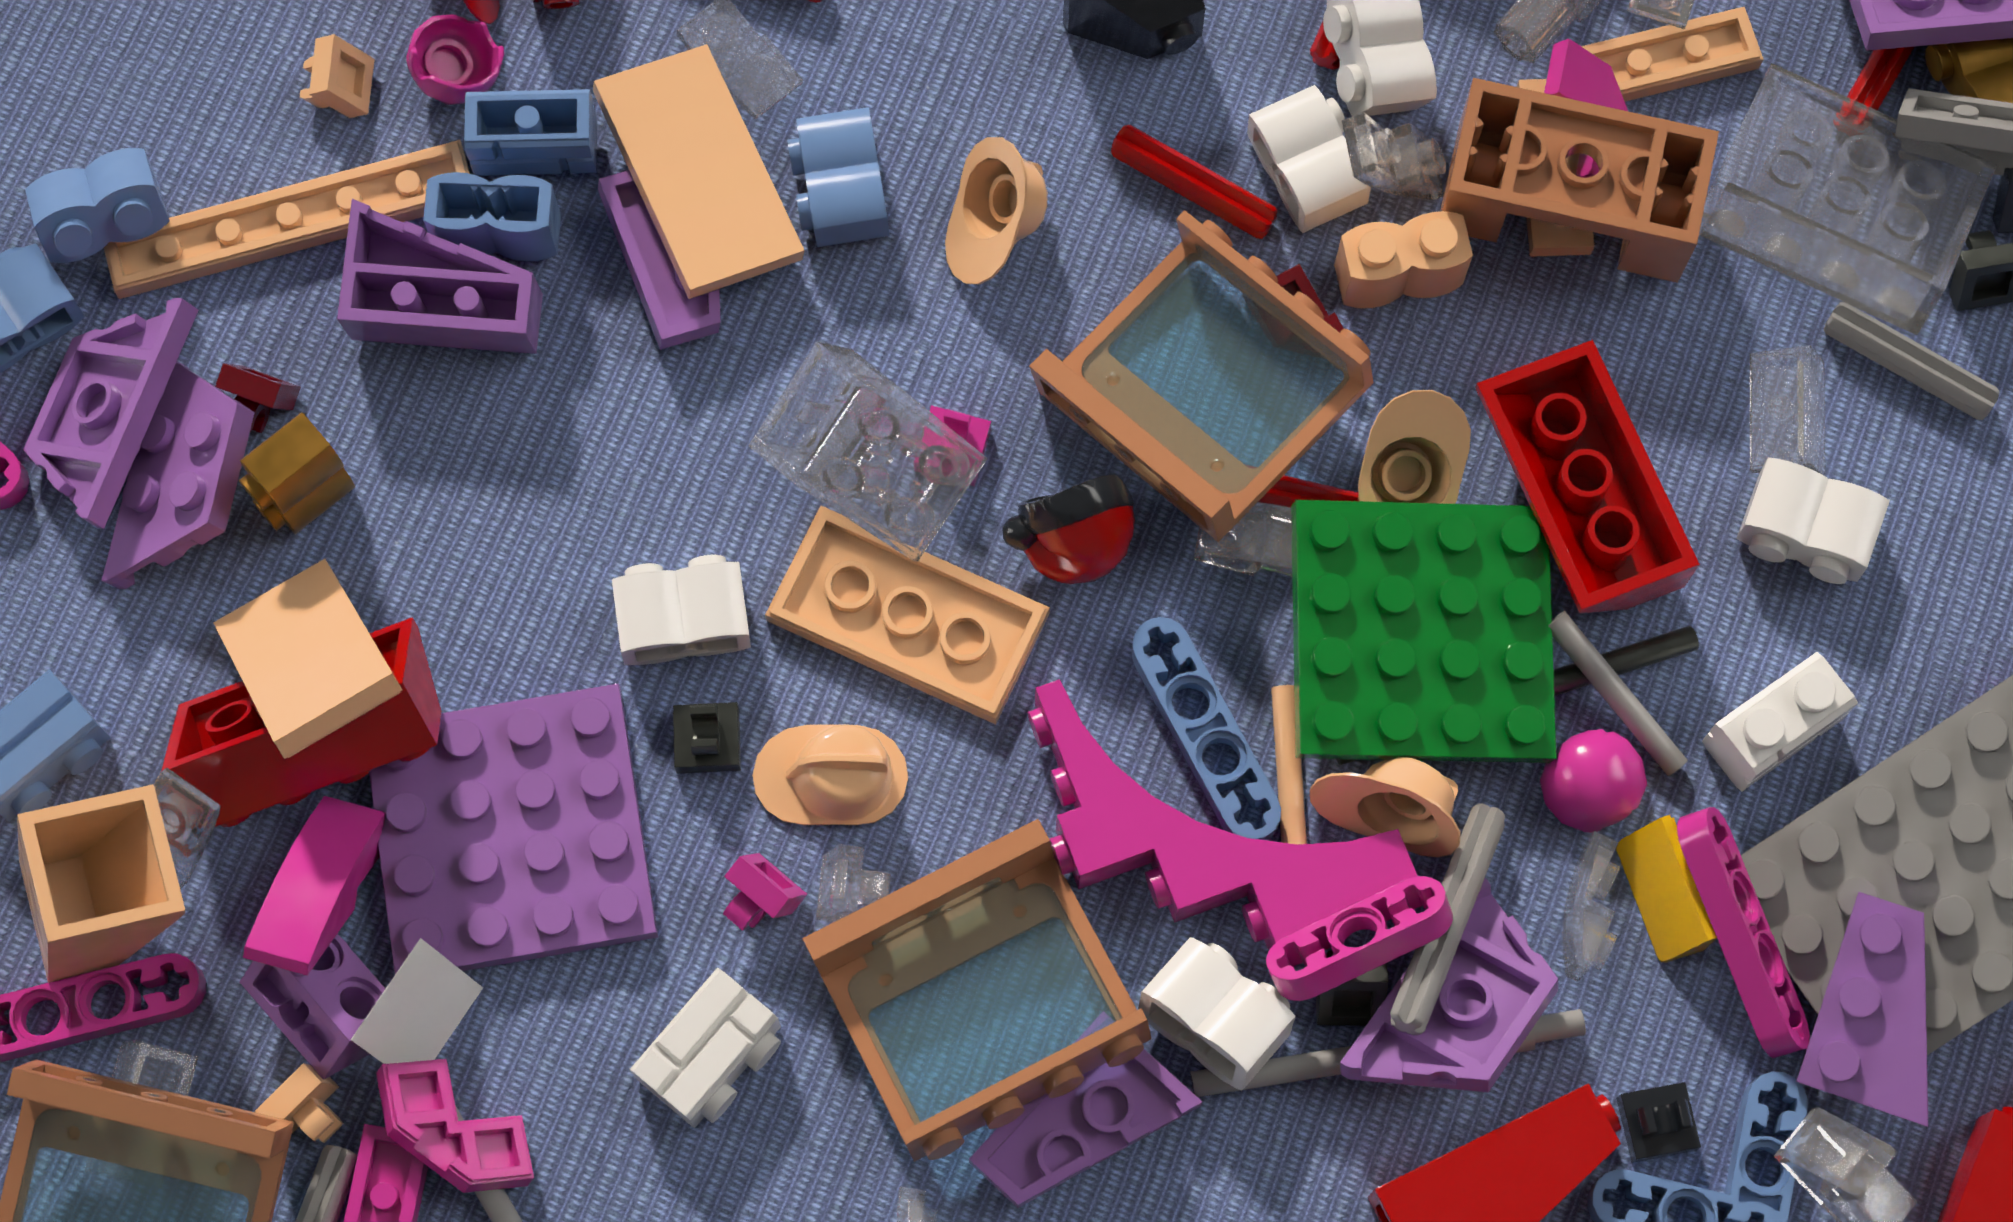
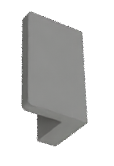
M1908 88L1897 118L1895 137H1900L1898 158L1902 161L2003 176L2005 168H2013V103Z

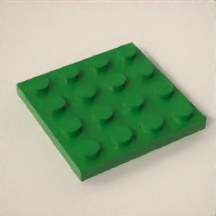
M1295 500L1291 506L1295 758L1389 760L1396 757H1406L1419 761L1550 763L1556 759L1553 639L1552 630L1548 626L1552 622L1550 548L1531 507L1516 505Z

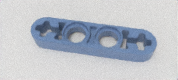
M1157 617L1147 620L1139 626L1133 638L1131 656L1134 666L1220 825L1225 831L1246 838L1268 841L1273 837L1278 828L1281 806L1267 777L1186 630L1180 623L1170 618ZM1158 636L1162 643L1172 640L1175 643L1171 651V662L1178 675L1171 679L1164 687L1160 685L1159 681L1167 680L1168 669L1159 655H1153L1148 658L1145 654L1149 651L1150 637ZM1186 666H1189L1192 672L1179 674ZM1182 689H1197L1206 696L1209 708L1206 714L1194 720L1185 719L1179 716L1173 708L1172 699L1174 695ZM1216 743H1224L1231 746L1237 752L1239 765L1230 774L1215 775L1208 771L1202 760V754L1207 747ZM1246 776H1249L1253 783L1244 785L1243 794L1252 808H1258L1263 805L1267 810L1261 820L1262 828L1255 830L1250 822L1239 825L1235 819L1239 816L1241 804L1234 790L1225 798H1222L1218 791L1234 788Z

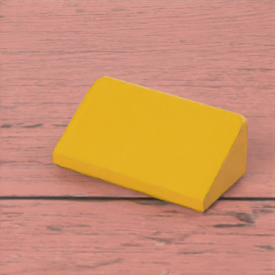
M1670 815L1661 817L1622 838L1616 844V851L1658 960L1667 963L1704 951L1717 939V936L1682 852L1674 817L1671 818Z

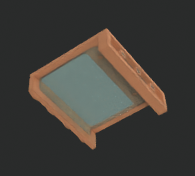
M1184 210L1176 218L1182 242L1063 361L1058 359L1048 349H1045L1029 365V368L1040 394L1219 542L1374 383L1369 357L1371 353L1367 345L1352 331L1343 329L1339 333L1324 321L1322 311L1308 296L1301 292H1297L1293 296L1278 284L1275 273L1261 259L1251 256L1247 260L1233 249L1232 241L1218 225L1210 220H1206L1202 224Z
M1039 819L802 938L914 1162L925 1156L929 1160H936L951 1154L964 1143L963 1136L985 1125L989 1129H996L1009 1124L1022 1115L1024 1112L1023 1105L1045 1094L1049 1098H1056L1069 1093L1084 1081L1083 1074L1105 1063L1109 1067H1116L1127 1063L1143 1051V1043L1152 1039L1148 1019L1142 1008L1136 1009L1065 876L1061 874L1057 861L1054 858L1050 839Z
M37 1059L12 1068L7 1095L22 1098L23 1102L0 1199V1222H272L294 1126L293 1121Z

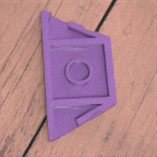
M173 298L166 301V313L145 320L135 313L115 321L107 329H94L72 338L23 449L38 467L47 472V479L59 492L69 497L77 507L75 512L82 519L97 528L104 529L199 311L183 298Z
M176 361L164 394L157 405L141 442L140 450L132 463L127 483L123 490V499L102 577L103 582L118 589H127L134 585V572L146 565L155 562L165 567L184 556L186 551L197 544L203 545L226 531L242 466L240 460L245 454L254 412L226 395L212 383L189 370L187 366L179 361Z
M1484 878L1425 1031L1420 1035H1411L1407 1032L1398 1031L1391 1025L1390 1012L1406 974L1405 971L1341 1060V1075L1351 1080L1489 1092L1558 992V977L1542 955L1535 953L1529 947L1526 933L1513 915L1508 918L1491 894V885L1486 878Z

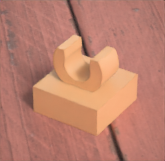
M335 34L316 38L314 56L305 60L303 64V69L311 73L310 88L300 90V98L317 108L331 107L348 118L367 115L369 113L375 59Z
M305 1063L255 1110L256 1113L293 1121L292 1133L300 1127L313 1141L319 1138L323 1143L344 1124L324 1104L339 1086L330 1077L323 1080L311 1065Z

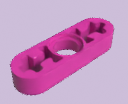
M1425 876L1412 877L1280 939L1271 947L1267 954V968L1281 996L1293 1001L1308 1000L1438 939L1447 932L1452 924V909L1444 887L1439 881ZM1423 906L1425 911L1417 914L1414 909ZM1392 919L1395 927L1388 929L1386 921ZM1372 930L1376 932L1374 938L1363 946L1347 947L1343 945L1346 938L1356 931ZM1331 948L1334 955L1327 958L1325 950ZM1300 963H1304L1306 966L1298 971L1294 969V966Z

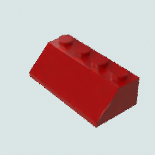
M1593 340L1476 384V391L1579 613L1627 610L1686 586L1700 564Z
M413 617L370 633L401 686L402 691L289 758L284 759L273 742L243 681L179 704L161 774L196 832L200 833L219 825L222 827L238 825L257 811L276 804L284 806L295 804L306 798L314 790L336 782L343 784L352 783L364 777L371 769L396 760L406 762L417 759L424 755L431 747L436 746L442 711L419 628Z

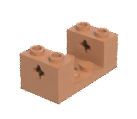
M1473 78L1459 123L1440 212H1454L1463 215L1469 237L1497 242L1507 213L1622 238L1618 270L1678 283L1698 242L1719 131ZM1573 154H1586L1595 160L1599 172L1588 178L1578 177L1568 169L1566 158Z

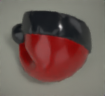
M1115 474L1094 478L1056 494L1032 498L1019 503V515L1009 518L1002 527L1003 539L1012 548L1024 551L1035 570L1047 578L1066 584L1094 582L1108 575L1127 554L1134 532V501L1124 482Z

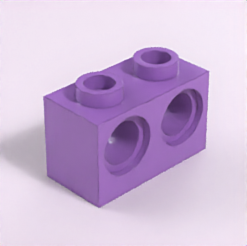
M338 934L308 976L252 961L239 983L323 1080L369 1055L367 1051L354 1043L351 1038L386 988Z

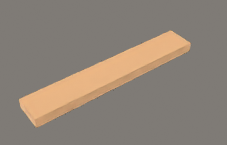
M461 140L170 217V221L162 229L148 237L131 242H109L104 247L114 292L119 299L347 238L352 199L367 204L372 210L401 222L424 217L427 179L444 173L460 172L470 174Z

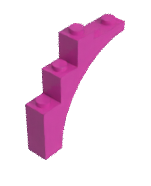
M1060 679L1035 688L1036 709L1027 712L1029 722L1039 747L1043 748L1050 745L1059 768L1050 770V774L1061 805L1065 807L1073 804L1075 808L1057 815L1056 833L1058 836L1049 839L1061 874L1065 875L1072 872L1078 890L1151 863L1153 869L1145 872L1151 896L1158 909L1168 906L1174 923L1247 896L1249 903L1242 905L1247 928L1254 942L1264 940L1269 951L1277 941L1406 879L1418 877L1398 829L1349 842L1297 845L1246 838L1198 822L1153 797L1112 762L1082 724Z

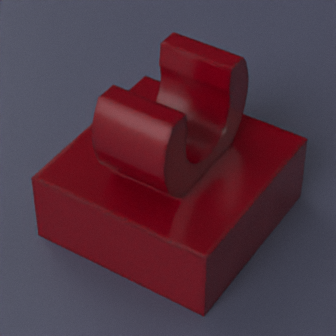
M223 363L215 385L219 389L236 394L235 400L254 412L250 432L254 430L259 433L263 432L268 422L270 408L293 410L301 389L300 386L249 367Z

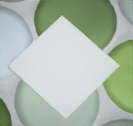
M420 938L351 1040L383 1064L435 1060L483 987Z

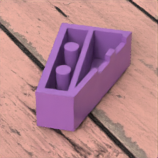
M355 199L351 200L337 320L351 340L537 354L543 293L532 272L462 243L459 245L426 232L423 227L408 221L403 223L372 210L367 204Z

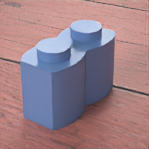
M869 107L797 118L799 137L787 139L793 176L805 174L808 192L796 194L802 231L814 229L817 247L890 236Z
M125 148L109 152L95 159L85 169L68 168L48 173L36 179L25 189L35 231L51 263H69L85 259L102 250L109 242H131L143 239L156 233L170 221L159 183L146 152L142 148Z
M460 172L444 173L427 179L423 221L428 233L457 245L462 243L488 255L497 252L502 256L518 261H540L558 254L561 212L553 186L549 182L528 175L504 176L489 182L477 175Z
M36 243L23 248L13 247L0 254V373L20 361L30 350L56 340L74 328L85 317Z

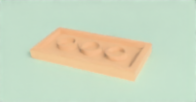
M707 44L594 81L593 93L688 299L803 260L805 250Z
M820 506L765 617L766 621L996 725L1049 616L1050 607L824 506Z
M326 559L319 561L213 622L273 742L284 759L300 752L402 691L397 679Z

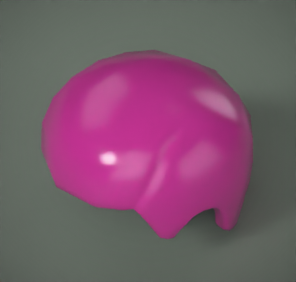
M454 14L432 16L414 30L406 61L411 77L424 94L447 105L465 104L466 92H488L492 88L501 70L504 47L495 44L487 24L484 22L468 21Z
M1603 729L1588 730L1571 736L1556 748V759L1545 764L1540 784L1546 806L1562 824L1583 832L1593 833L1624 820L1633 810L1637 809L1647 787V779L1643 759L1628 739L1614 731L1606 732Z

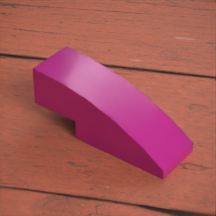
M328 796L322 798L291 846L270 887L244 946L243 958L308 976L355 910L358 886L380 857L378 842L385 824L386 812Z

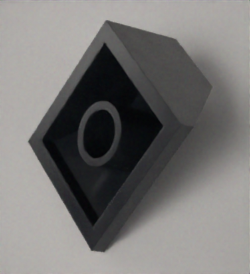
M1064 0L1063 25L1069 34L1150 59L1164 52L1168 55H1175L1190 48L1199 37H1202L1206 8L1203 0Z

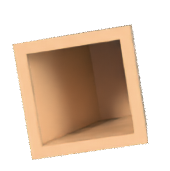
M154 784L17 814L19 863L48 983L120 965L185 914V906Z

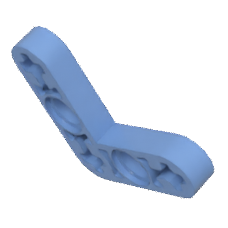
M1771 1071L1759 1076L1745 1089L1741 1099L1724 1193L1631 1170L1616 1169L1605 1173L1591 1186L1587 1195V1209L1591 1219L1594 1222L1646 1221L1649 1213L1636 1209L1626 1211L1620 1219L1612 1216L1613 1206L1603 1202V1193H1611L1617 1188L1618 1184L1626 1186V1198L1632 1201L1648 1203L1652 1200L1651 1190L1661 1194L1652 1212L1653 1222H1668V1208L1677 1199H1688L1694 1202L1701 1210L1703 1222H1718L1717 1206L1726 1209L1721 1222H1748L1750 1216L1757 1218V1222H1788L1808 1108L1807 1095L1803 1085L1796 1082L1797 1079L1787 1073ZM1773 1087L1780 1089V1100L1790 1104V1111H1784L1775 1119L1772 1134L1786 1135V1144L1774 1137H1752L1750 1134L1751 1128L1760 1132L1767 1127L1769 1108L1764 1104L1758 1103V1096H1765L1772 1091ZM1765 1150L1778 1160L1780 1176L1773 1186H1759L1748 1177L1745 1170V1161L1748 1154L1752 1151Z

